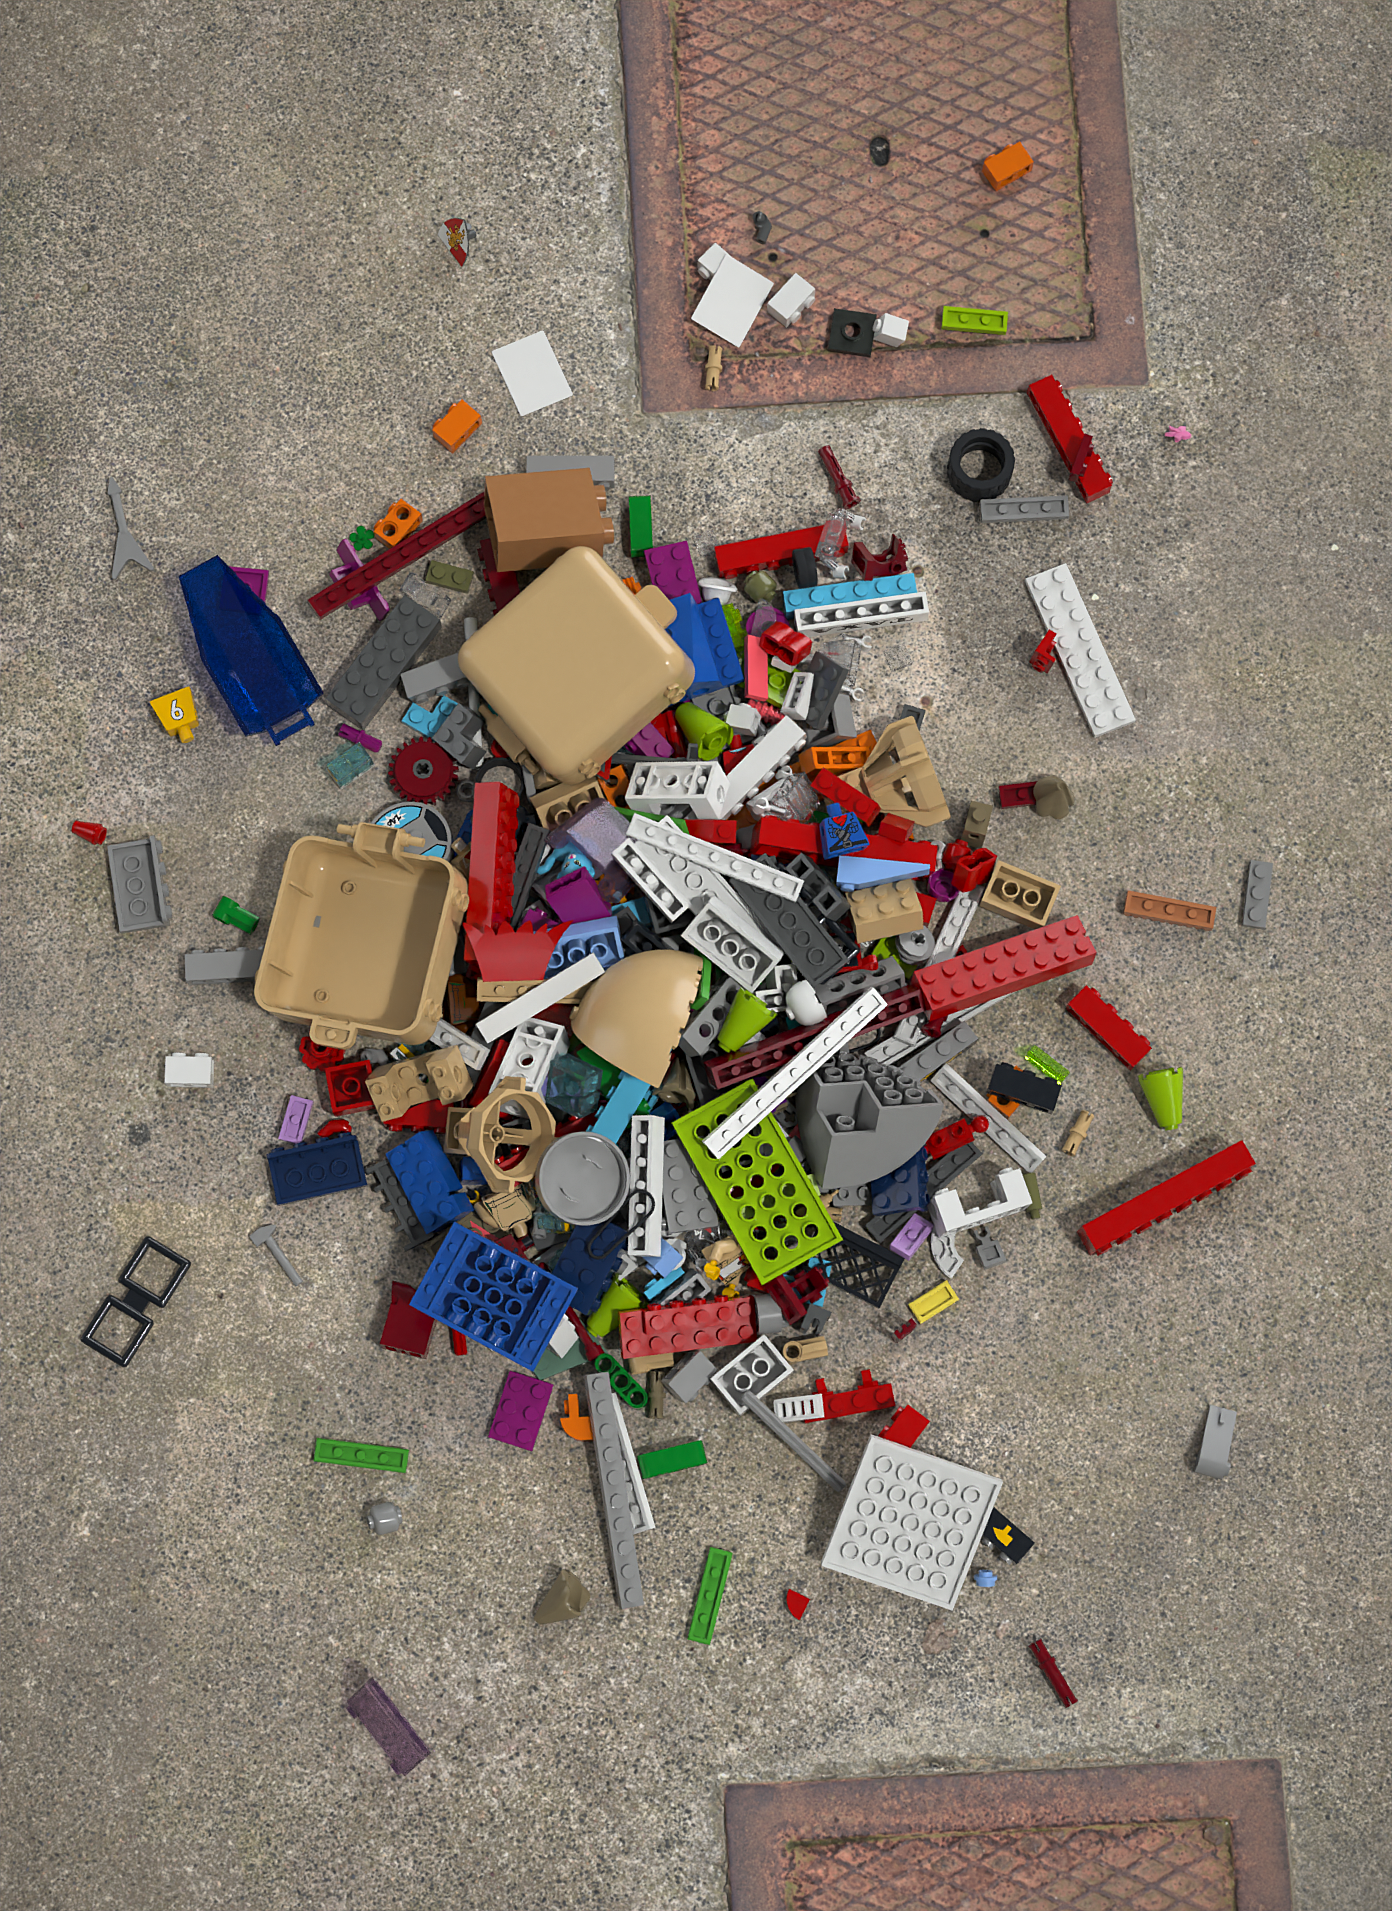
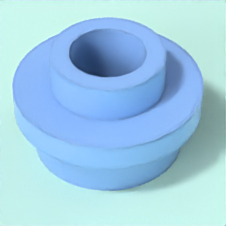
M979 1570V1574L974 1575V1580H976L977 1586L992 1587L995 1586L997 1575L993 1574L992 1570Z

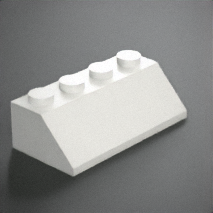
M714 895L681 934L685 940L751 993L759 986L784 954L781 949Z

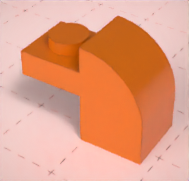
M568 1394V1400H564L565 1414H569V1418H560L564 1431L574 1440L581 1442L594 1441L590 1416L579 1417L578 1394Z

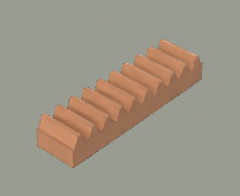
M1128 890L1123 914L1125 916H1134V918L1142 917L1145 920L1151 919L1161 923L1168 922L1171 925L1177 924L1178 926H1187V928L1194 927L1198 930L1212 931L1217 907Z

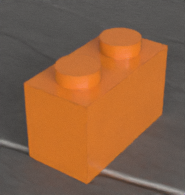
M1019 141L1014 145H1007L997 155L992 154L984 160L982 172L994 190L998 191L1031 172L1034 161Z
M462 399L458 403H454L448 409V414L443 419L439 418L434 423L432 429L433 437L452 454L482 424L481 415Z

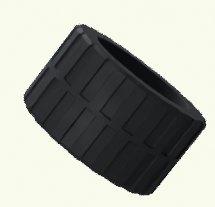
M980 428L963 433L954 442L948 459L947 478H949L951 487L962 498L972 502H980L982 499H996L997 496L1004 493L1010 483L1015 465L1014 450L1010 446V442L1002 434L994 430ZM981 450L989 452L999 461L1001 465L1000 474L993 479L985 481L973 479L961 468V458L971 451Z

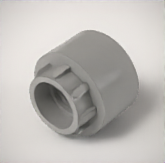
M769 1293L753 1295L757 1335L781 1332L782 1328L788 1327V1321Z

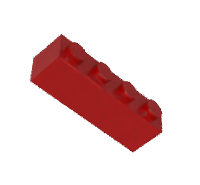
M1086 985L1067 1004L1065 1009L1131 1071L1152 1049L1149 1046V1040L1143 1035L1139 1036L1133 1030L1134 1026L1127 1019L1122 1020L1117 1015L1118 1011L1113 1005L1102 1001L1100 993L1095 988H1089Z

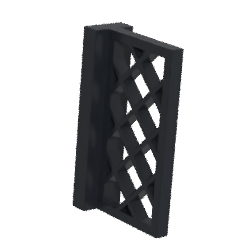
M834 1222L843 1240L826 1250L833 1249L836 1261L824 1265L819 1253L817 1255L821 1266L817 1267V1269L821 1268L824 1274L821 1275L824 1279L828 1278L829 1284L879 1309L905 1258ZM816 1229V1231H815L814 1235L812 1236V1238L815 1237V1236H817V1234H818V1229ZM842 1245L849 1247L852 1256L839 1260L835 1247ZM853 1250L859 1252L860 1254L855 1255ZM865 1255L870 1258L872 1267L860 1270L856 1258ZM853 1259L857 1272L844 1275L841 1263ZM804 1262L797 1266L807 1272L813 1269L805 1265ZM838 1264L841 1277L834 1279L828 1277L825 1268ZM886 1266L893 1270L890 1278L880 1281L876 1268ZM874 1270L877 1282L865 1286L861 1273ZM858 1275L862 1287L853 1290L848 1287L845 1278ZM887 1282L883 1290L882 1284ZM879 1285L881 1296L878 1302L869 1298L867 1288Z

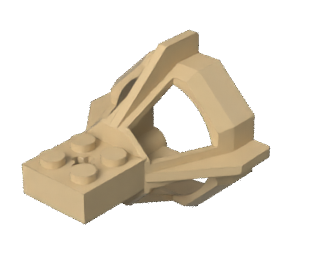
M913 716L888 724L864 766L837 776L877 802L881 807L879 813L886 815L891 813L915 821L914 824L925 828L951 818L942 789ZM894 747H896L900 759L895 764L892 763L889 752ZM912 792L918 807L908 806L904 794ZM824 798L826 806L832 804Z
M505 1076L498 1086L477 1107L472 1109L448 1107L443 1153L471 1156L483 1173L492 1192L513 1194L515 1181L529 1182L535 1176L537 1163L543 1151L558 1138L554 1137L555 1119L537 1092L525 1091L526 1078ZM511 1099L517 1101L526 1110L532 1130L502 1127L499 1124L500 1106ZM498 1143L530 1146L525 1158L513 1169L503 1171L494 1163L495 1149Z

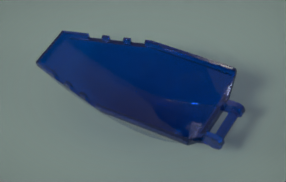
M218 555L179 575L201 661L244 736L248 737L268 732L275 746L281 744L280 741L307 726L313 727L315 723L307 709L324 692L281 618ZM302 713L304 716L302 720L275 734L273 730L275 727Z

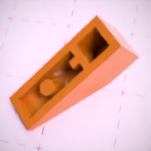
M811 747L798 755L801 775L817 776L823 767L833 774L847 773L861 768L870 756L869 747Z

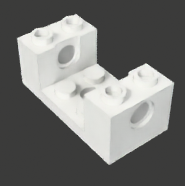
M718 761L636 762L625 800L631 810L658 815L661 811V804H690L698 819L719 820L730 782ZM674 780H677L675 784L668 786Z
M529 1018L519 1024L489 1094L505 1076L526 1078L525 1091L537 1092L545 1103L541 1088L553 1061L563 1063L571 1044L565 1027L535 1018ZM526 1058L533 1059L530 1065L524 1066L521 1064ZM513 1099L500 1106L501 1112L529 1119L526 1110Z
M1012 1167L1006 1168L995 1175L996 1180L992 1181L990 1185L996 1201L987 1204V1207L983 1208V1210L976 1207L966 1211V1214H964L956 1189L949 1191L948 1188L935 1192V1195L931 1196L932 1199L928 1205V1210L938 1238L1024 1211L1032 1204V1200L1020 1168L1013 1170Z

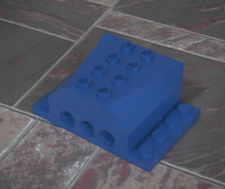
M691 593L670 599L669 601L677 610V617L665 630L692 660L695 668V677L691 686L685 691V696L679 702L671 703L668 707L744 682V675L719 597L701 604L696 603Z
M454 1221L409 1305L533 1372L578 1288L517 1253Z

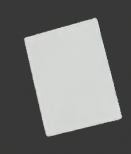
M726 254L691 319L733 345L740 347L774 283Z
M543 330L492 351L520 416L527 415L573 395Z

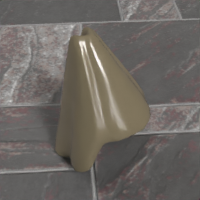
M1057 775L1046 776L1039 779L1034 786L1033 794L1036 799L1038 815L1062 819L1069 814L1068 806L1074 805L1075 796L1062 778Z
M676 1057L668 1067L659 1088H653L652 1095L658 1094L662 1100L668 1103L684 1102L689 1109H693L695 1092L692 1087L685 1059L679 1061V1057Z
M564 1569L561 1570L537 1610L534 1621L538 1624H547L579 1617L582 1614L581 1610L590 1600L589 1591L582 1585L580 1579L575 1574Z

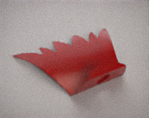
M531 920L522 924L516 933L507 921H503L497 935L488 925L484 926V934L472 925L464 922L463 927L473 947L483 982L532 981L544 979L545 971L554 948L573 920L563 922L548 932L547 923H545L535 934L533 933Z

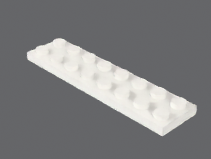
M1062 564L1026 578L1025 583L1046 631L1048 632L1050 629L1057 633L1054 641L1057 642L1054 649L1093 737H1099L1134 723L1136 719L1067 564Z
M668 815L658 822L681 831ZM638 840L635 843L638 849L690 906L689 910L695 916L714 895L781 949L748 905L719 872Z

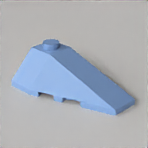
M839 855L836 887L841 888L842 891L853 892L854 889L859 890L929 875L930 864Z

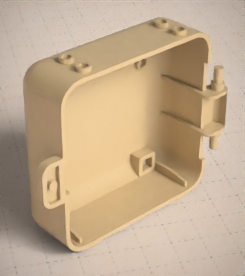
M585 546L571 548L557 558L548 569L485 625L474 632L464 642L458 653L460 670L498 714V716L492 714L485 704L478 708V711L486 719L487 730L515 763L519 762L521 765H525L532 775L536 774L539 768L531 760V755L546 772L561 783L568 785L578 784L586 778L594 777L600 771L601 765L665 708L671 703L679 702L685 696V691L691 686L695 677V668L692 660L665 630L677 617L675 606L655 585H647L634 595L596 551Z
M360 822L358 825L354 824L353 826L338 824L337 833L351 835L354 838L353 843L319 836L300 838L292 845L288 858L283 864V877L261 964L255 973L254 995L257 1003L263 1009L283 1021L311 1026L310 1038L321 1046L346 1050L354 1045L357 1035L408 1045H419L428 1041L436 1030L437 1022L443 1017L442 1002L464 912L469 904V886L466 878L441 857L404 852V847H409V845L424 847L425 845L424 838L413 837L411 834L406 833L405 829ZM316 916H321L319 928L313 927Z

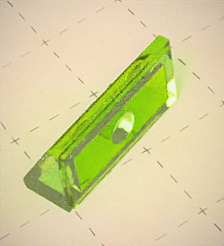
M1036 1045L1025 1056V1059L1048 1077L1057 1080V1084L1061 1085L1070 1073L1069 1070Z

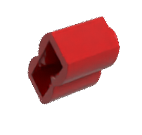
M776 621L761 634L759 646L768 654L778 656L784 663L796 666L810 654L812 640L803 633L794 632L787 624Z
M979 848L972 855L960 858L957 862L951 884L961 892H969L975 889L977 885L988 882L991 879L997 855L987 848Z

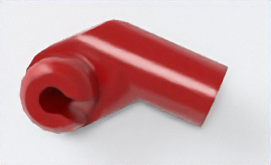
M333 1119L319 1130L317 1134L321 1138L330 1137L334 1132H351L352 1126L345 1119Z

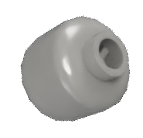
M385 1502L372 1506L370 1515L366 1516V1520L370 1530L374 1529L377 1535H384L399 1529V1524H402V1515L398 1505L395 1506L392 1502Z

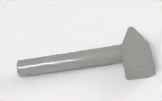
M276 1225L261 1227L249 1235L257 1248L266 1243L295 1287L303 1282L272 1237L277 1228Z

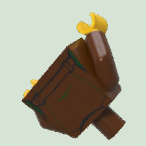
M463 974L449 976L442 1002V1019L465 1034L476 1026L486 1001H477V985H475L474 981Z

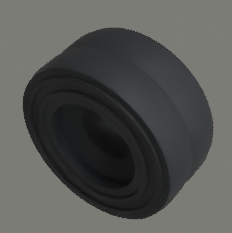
M807 547L793 550L792 562L798 588L804 589L817 586V568L812 549Z

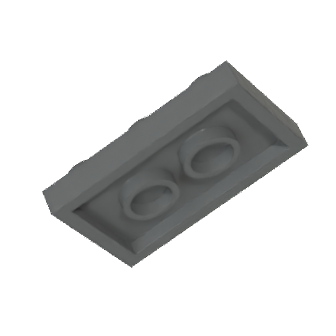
M816 651L806 671L814 674L808 714L806 720L803 721L815 729L822 730L849 673V669L825 654Z

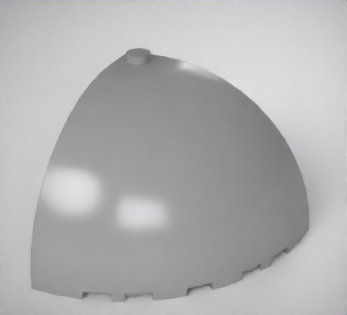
M840 1050L839 1054H833L796 1088L797 1095L795 1096L796 1114L802 1146L809 1166L822 1189L849 1187L867 1183L903 1165L929 1139L938 1124L944 1104L931 1089L925 1090L921 1087L920 1080L905 1076V1071L893 1065H888L887 1068L877 1064V1059L860 1054V1057L856 1058L854 1055Z

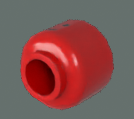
M955 839V843L946 844L942 856L945 870L954 873L958 860L964 856L972 855L973 850L967 847L968 842Z

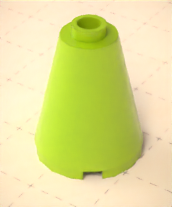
M691 702L682 703L677 707L675 718L689 743L698 744V757L700 759L702 758L704 761L712 760L724 752L722 748L726 743L730 745L734 733L728 723Z
M740 987L717 1037L720 1041L718 1045L728 1053L731 1050L736 1052L771 1022L777 1013L773 1009H767L765 1002L748 990L744 991Z
M1174 1067L1148 1072L1149 1075H1146V1078L1143 1077V1074L1138 1075V1081L1159 1127H1164L1165 1131L1177 1129L1178 1124L1182 1123L1183 1068L1178 1067L1177 1072L1174 1071Z
M618 1273L612 1276L611 1280L613 1281L608 1291L603 1292L600 1298L602 1303L596 1313L593 1312L586 1320L588 1324L586 1329L594 1337L598 1335L604 1337L619 1327L618 1311L647 1308L649 1304L647 1300L644 1302L640 1300L642 1294L628 1280L623 1278L620 1281Z

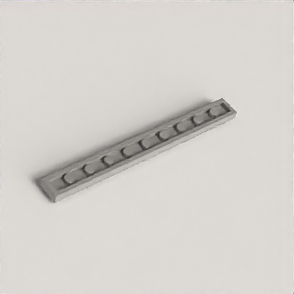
M609 1372L584 1375L619 1609L644 1605Z

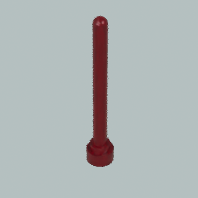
M540 1262L538 1266L551 1272L546 1263ZM569 1306L565 1314L576 1327L575 1331L586 1347L584 1348L586 1352L584 1355L591 1362L605 1352L601 1345H597L596 1342L593 1343L574 1309Z

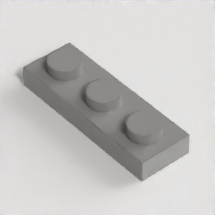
M1250 860L1242 927L1262 930L1266 927L1273 863Z

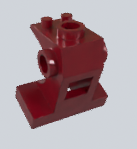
M892 534L889 548L884 550L882 554L875 555L869 552L863 542H854L851 563L864 581H873V576L898 575L907 570L906 561H908V556L904 549L906 548L905 543H902L901 538L898 539L895 534Z
M815 1266L808 1273L806 1270L801 1271L794 1276L796 1281L790 1284L781 1274L765 1286L775 1303L780 1307L789 1325L797 1322L807 1314L803 1306L804 1303L810 1301L813 1304L823 1297L821 1293L829 1286L828 1278H823L821 1268L817 1269ZM795 1287L802 1296V1299H798L793 1289Z

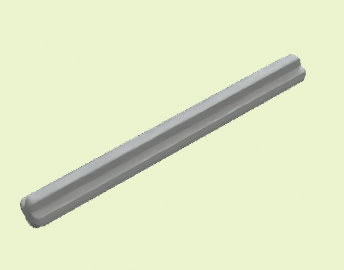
M747 1391L743 1394L741 1400L837 1492H840L845 1487L846 1482L752 1392Z

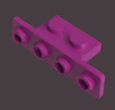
M347 538L343 539L336 549L345 565L335 568L329 573L334 583L364 565ZM377 585L347 603L350 610L369 604L379 621L384 620L390 611L388 603L380 594Z
M651 722L624 745L629 752L640 756L668 758L675 751Z

